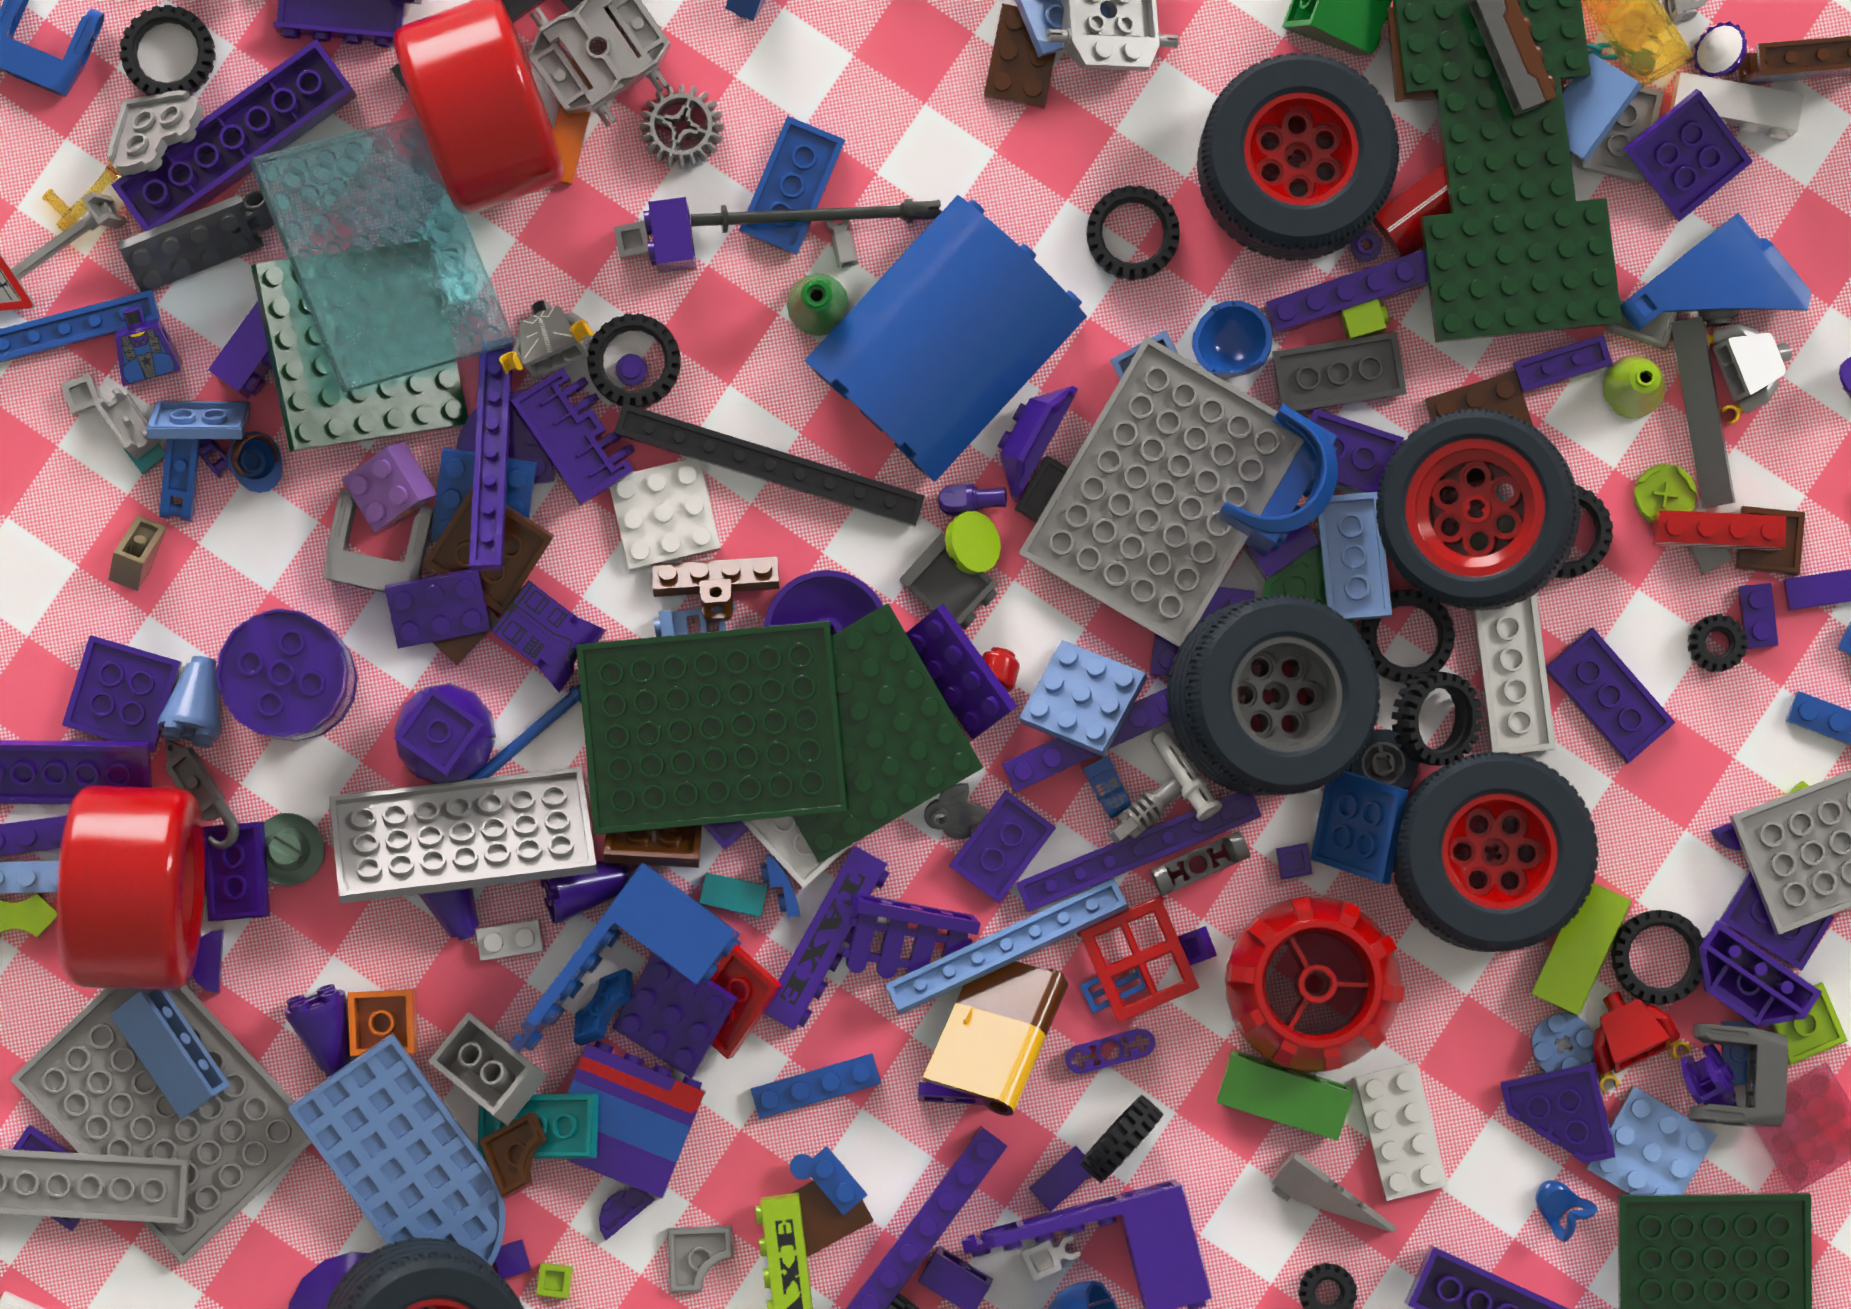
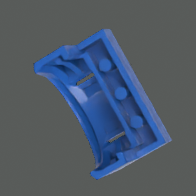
M1284 403L1272 421L1302 438L1304 442L1267 506L1259 516L1229 502H1225L1216 516L1219 520L1247 535L1248 538L1245 544L1265 556L1272 548L1277 551L1290 531L1304 527L1322 513L1333 496L1338 476V464L1335 454L1337 447L1333 446L1337 435L1297 413ZM1301 496L1307 497L1308 500L1303 507H1299L1297 503Z

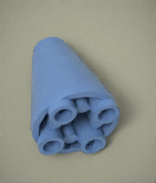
M193 656L191 662L186 665L158 719L157 725L162 730V738L170 741H179L180 738L192 740L193 745L202 748H210L212 741L220 739V698L216 680L217 662L214 659L204 656Z

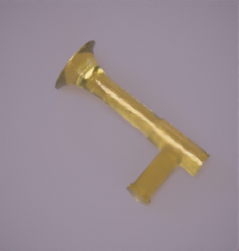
M108 159L107 166L99 179L71 208L54 193L53 189H49L42 199L62 216L56 223V226L65 231L81 218V215L87 211V206L82 200L84 196L91 191L101 194L114 180L122 176L119 175L112 162Z

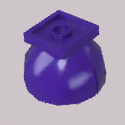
M451 683L428 686L424 690H419L403 704L394 727V739L396 741L398 757L413 775L416 774L417 778L434 784L468 780L487 764L496 742L489 738H496L492 712L475 692Z

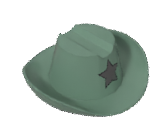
M294 813L278 814L264 822L268 881L278 885L290 886L310 879L318 871L324 858L323 839L315 825L307 818Z

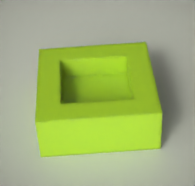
M541 1262L536 1295L568 1299L573 1266Z

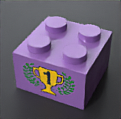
M405 441L386 446L341 479L374 533L394 527L437 496L436 491Z

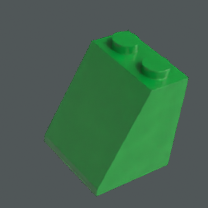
M1292 0L1282 28L1356 56L1372 55L1380 44V33L1384 22L1387 21V9L1391 7L1392 0Z

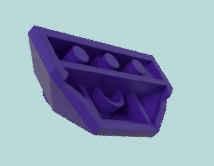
M1070 386L1030 398L1027 405L1020 403L1012 418V420L1017 422L1011 433L1007 430L1005 431L997 446L1002 449L999 457L1012 500L1019 501L1076 396L1078 388Z
M1718 920L1715 921L1699 946L1704 991L1756 1027L1805 1019L1822 993Z

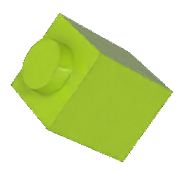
M1378 299L1342 310L1340 313L1344 332L1349 340L1383 333L1387 328L1386 323L1390 322L1385 304L1380 305Z

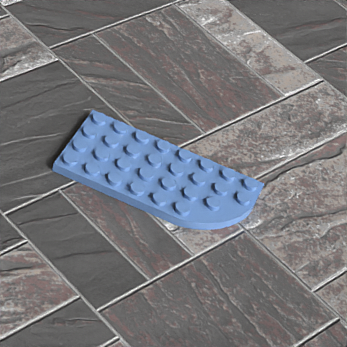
M394 1033L384 1038L288 1106V1111L386 1244H394V1242L404 1239L407 1241V1239L411 1238L442 1239L468 1248L484 1259L490 1266L493 1265L502 1245L505 1231L504 1198L500 1195L487 1161Z

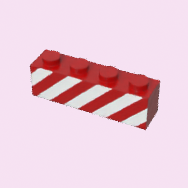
M1659 510L1654 513L1653 545L1779 551L1785 548L1786 516Z

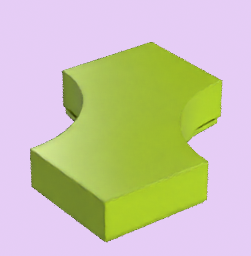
M35 893L25 901L16 903L6 902L0 898V935L8 930L21 929L39 938L57 919V911L39 893Z

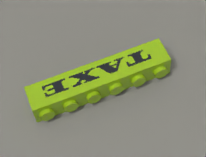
M799 1192L761 1197V1205L755 1206L757 1225L763 1224L765 1237L759 1238L761 1257L767 1256L769 1269H763L765 1288H771L772 1300L767 1301V1309H813Z

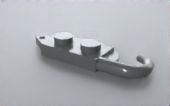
M166 740L167 764L164 765V768L177 788L187 790L195 796L200 805L204 821H212L220 817L228 829V835L225 840L217 841L210 836L208 837V842L217 849L231 847L239 836V824L226 804L224 795L192 747L185 748L173 741Z

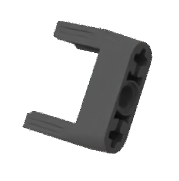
M1237 831L1151 869L1149 872L1160 897L1248 859L1251 857V854L1241 832ZM1224 843L1231 860L1228 861L1226 857L1217 859L1215 863L1218 867L1213 868L1212 859L1206 853V850L1211 849V855L1222 850L1221 844ZM1193 856H1200L1206 862V868L1201 874H1195L1189 868V861ZM1181 861L1183 871L1189 877V880L1184 881V876L1181 875L1173 879V885L1168 872L1172 873L1179 870L1180 867L1177 863Z
M1703 1023L1694 1024L1693 1038L1700 1040L1702 1043L1748 1047L1745 1107L1717 1104L1689 1107V1120L1743 1127L1782 1126L1786 1110L1787 1037L1782 1034L1755 1028Z

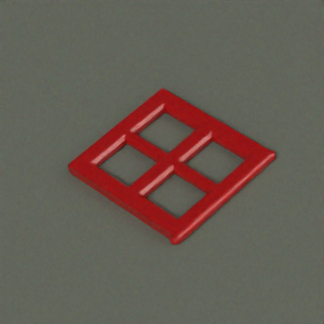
M1157 896L1077 932V936L1082 938L1118 1023L1200 988L1163 904V896ZM1154 913L1166 941L1140 951L1128 923ZM1121 927L1132 955L1107 965L1095 937ZM1171 953L1183 981L1157 992L1145 963ZM1138 967L1150 995L1124 1006L1113 977Z

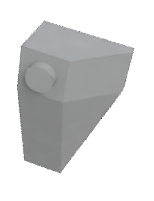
M1292 1150L1269 1180L1275 1185L1272 1191L1286 1202L1291 1197L1298 1202L1393 1233L1397 1228Z

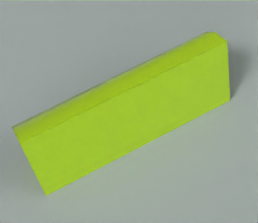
M1591 883L1592 889L1590 894L1586 896L1587 900L1582 908H1579L1577 915L1570 919L1571 922L1561 928L1531 993L1537 998L1577 1017L1580 1016L1632 904L1630 899L1595 883Z

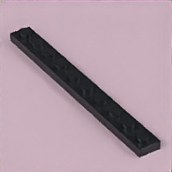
M623 403L614 435L916 527L925 497L915 492Z

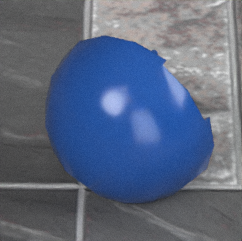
M1224 301L1212 306L1200 319L1193 333L1192 349L1198 363L1215 376L1222 378L1243 376L1257 371L1266 363L1272 349V329L1267 317L1256 306L1244 301Z

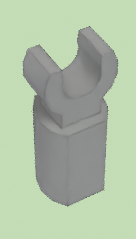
M843 220L841 224L826 221L828 229L834 233L831 236L837 267L842 269L857 265L858 259L851 231H847L850 226V220Z

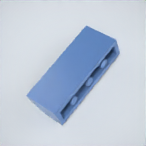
M142 989L110 1014L181 1120L231 1086L166 990Z

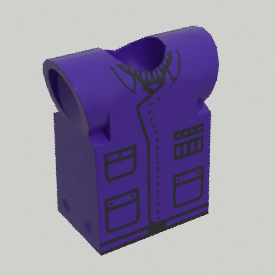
M528 580L490 631L536 665L554 688L560 692L574 674V664L577 658L576 644L597 643L607 630L576 617Z

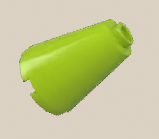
M1636 355L1626 356L1615 361L1606 371L1602 382L1605 400L1617 414L1628 418H1641L1655 411L1661 404L1666 390L1665 378L1660 368L1650 359Z

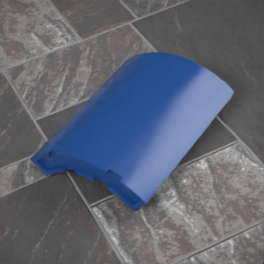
M959 195L949 203L804 360L823 381L842 397L848 398L860 409V413L881 432L884 431L894 441L893 444L911 463L934 482L1087 317L1079 307L1082 301L1070 290L1064 291L1034 260L1037 255L1026 244L1023 243L1019 246L983 215L985 210L975 200L971 199L967 202Z

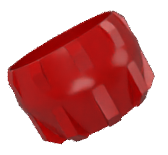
M1302 896L1287 899L1270 906L1243 929L1232 948L1226 965V998L1232 1020L1241 1035L1253 1049L1280 1066L1302 1072H1324L1341 1069L1348 1064L1356 1062L1372 1049L1376 1050L1387 1038L1385 1034L1394 1020L1399 1003H1403L1405 987L1401 986L1400 967L1395 954L1397 947L1391 936L1386 935L1372 918L1362 912L1360 907L1349 902L1324 896ZM1305 933H1320L1337 939L1355 956L1361 969L1363 982L1337 981L1335 974L1330 968L1324 965H1309L1294 937ZM1286 943L1300 968L1293 979V988L1299 1000L1286 1022L1283 1023L1275 1015L1269 1004L1265 980L1272 957ZM1312 974L1318 976L1322 982L1320 990L1316 993H1310L1305 988V980ZM1337 988H1363L1357 1009L1348 1021L1337 1029L1318 1035H1307L1293 1030L1308 1002L1322 1003L1328 1001L1333 997Z

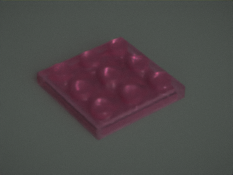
M1827 1062L1822 1063L1787 1084L1786 1110L1782 1126L1753 1127L1793 1193L1801 1191L1851 1160V1101Z

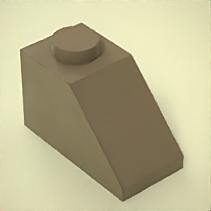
M137 515L113 553L108 580L138 591L150 573L167 526Z

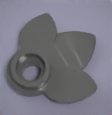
M960 783L941 792L939 799L931 801L924 810V819L928 826L933 829L943 830L948 837L965 839L971 837L970 826L979 824L985 818L988 811L981 805L967 801L969 785L967 783ZM938 814H944V815H945L944 817H941V818L935 817V816L938 815Z

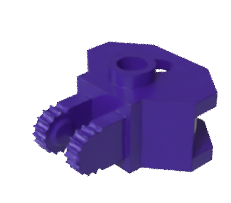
M1708 1044L1703 1047L1706 1057L1697 1062L1691 1055L1681 1058L1683 1078L1697 1104L1737 1106L1736 1101H1734L1736 1100V1094L1732 1083L1735 1075L1730 1065L1723 1061L1720 1052L1714 1044Z

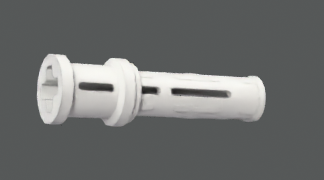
M1168 730L1157 734L1151 742L1155 745L1167 766L1182 786L1181 794L1184 799L1190 801L1196 810L1198 821H1203L1213 816L1221 809L1222 804L1219 800L1216 801L1208 790L1207 781L1196 775Z

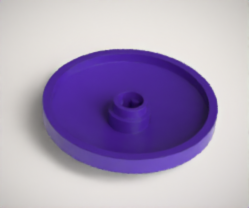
M833 570L814 571L793 579L778 592L768 608L764 627L830 621L832 636L884 605L872 588L850 574Z

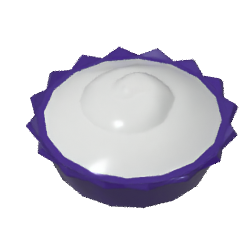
M1731 21L1725 24L1718 22L1715 27H1709L1705 34L1700 35L1699 42L1694 46L1696 51L1692 57L1695 60L1694 67L1700 70V74L1707 75L1708 77L1727 76L1734 73L1746 58L1747 40L1745 39V31L1741 30L1739 24L1734 25Z

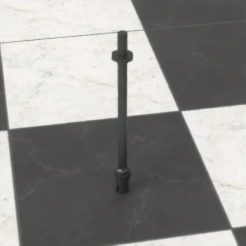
M911 198L905 199V202H902L900 205L751 212H728L726 205H721V213L691 214V226L721 225L722 233H727L728 225L878 218H901L906 223H913L914 220L936 219L941 213V209H939L941 202L940 200L913 201Z

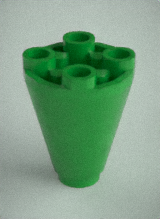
M815 273L804 276L794 284L788 294L787 309L790 320L804 333L815 336L828 335L848 314L849 300L846 290L838 280L830 275ZM819 290L820 294L823 295L820 301H813L810 295L815 294Z

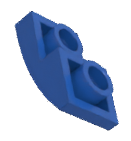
M767 856V864H761L763 883L769 882L771 889L783 887L784 893L778 894L781 913L787 912V918L801 916L795 892L786 873L773 856Z

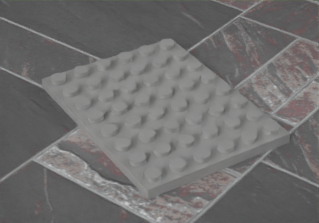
M1146 336L1018 554L1170 643L1180 647L1182 642H1185L1184 639L1189 632L1198 624L1248 538L1247 535L1216 518L1217 514L1225 502H1229L1260 516L1304 440L1272 421L1277 413L1273 408Z
M187 985L178 990L166 991L231 1086L181 1120L110 1016L111 1013L142 989L106 988L10 1080L78 1153L190 1159L186 1223L143 1222L184 1265L303 1153L312 1142L287 1109L295 1100Z

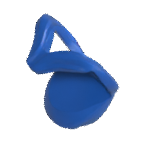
M1555 1180L1543 1182L1535 1196L1538 1210L1551 1226L1555 1237L1562 1242H1566L1572 1237L1578 1219L1586 1220L1593 1217L1598 1211L1597 1206L1592 1201L1578 1197L1565 1184ZM1575 1207L1583 1208V1210H1572L1567 1215L1566 1229L1560 1225L1562 1216L1568 1210Z

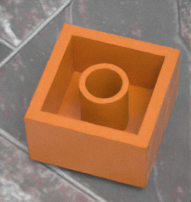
M416 989L348 992L350 1056L362 1055L392 1033H394L408 1054L418 1053Z

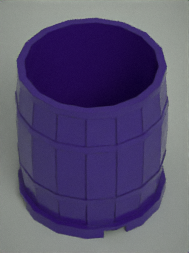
M276 608L252 616L231 631L219 652L216 680L223 702L239 723L258 734L274 739L301 741L324 735L344 720L355 701L358 676L350 650L335 631L302 611Z

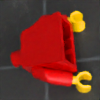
M1613 992L1603 999L1608 1013L1599 1018L1600 1026L1594 1031L1592 1048L1597 1072L1601 1073L1599 1083L1602 1091L1605 1092L1603 1083L1608 1078L1613 1079L1615 1088H1618L1619 1081L1611 1073L1613 1069L1615 1073L1621 1072L1668 1050L1671 1057L1680 1060L1676 1053L1679 1045H1682L1686 1053H1690V1045L1679 1040L1680 1033L1669 1014L1651 1004L1645 1005L1640 999L1626 1004L1620 992Z

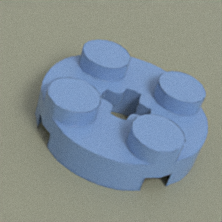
M1567 1013L1551 1015L1541 1020L1532 1033L1530 1041L1532 1054L1537 1065L1545 1072L1588 1064L1593 1058L1594 1033L1585 1021L1575 1015ZM1566 1036L1569 1038L1568 1044L1571 1045V1049L1569 1051L1564 1050L1562 1054H1559L1557 1052L1558 1046L1554 1044L1555 1040H1562Z

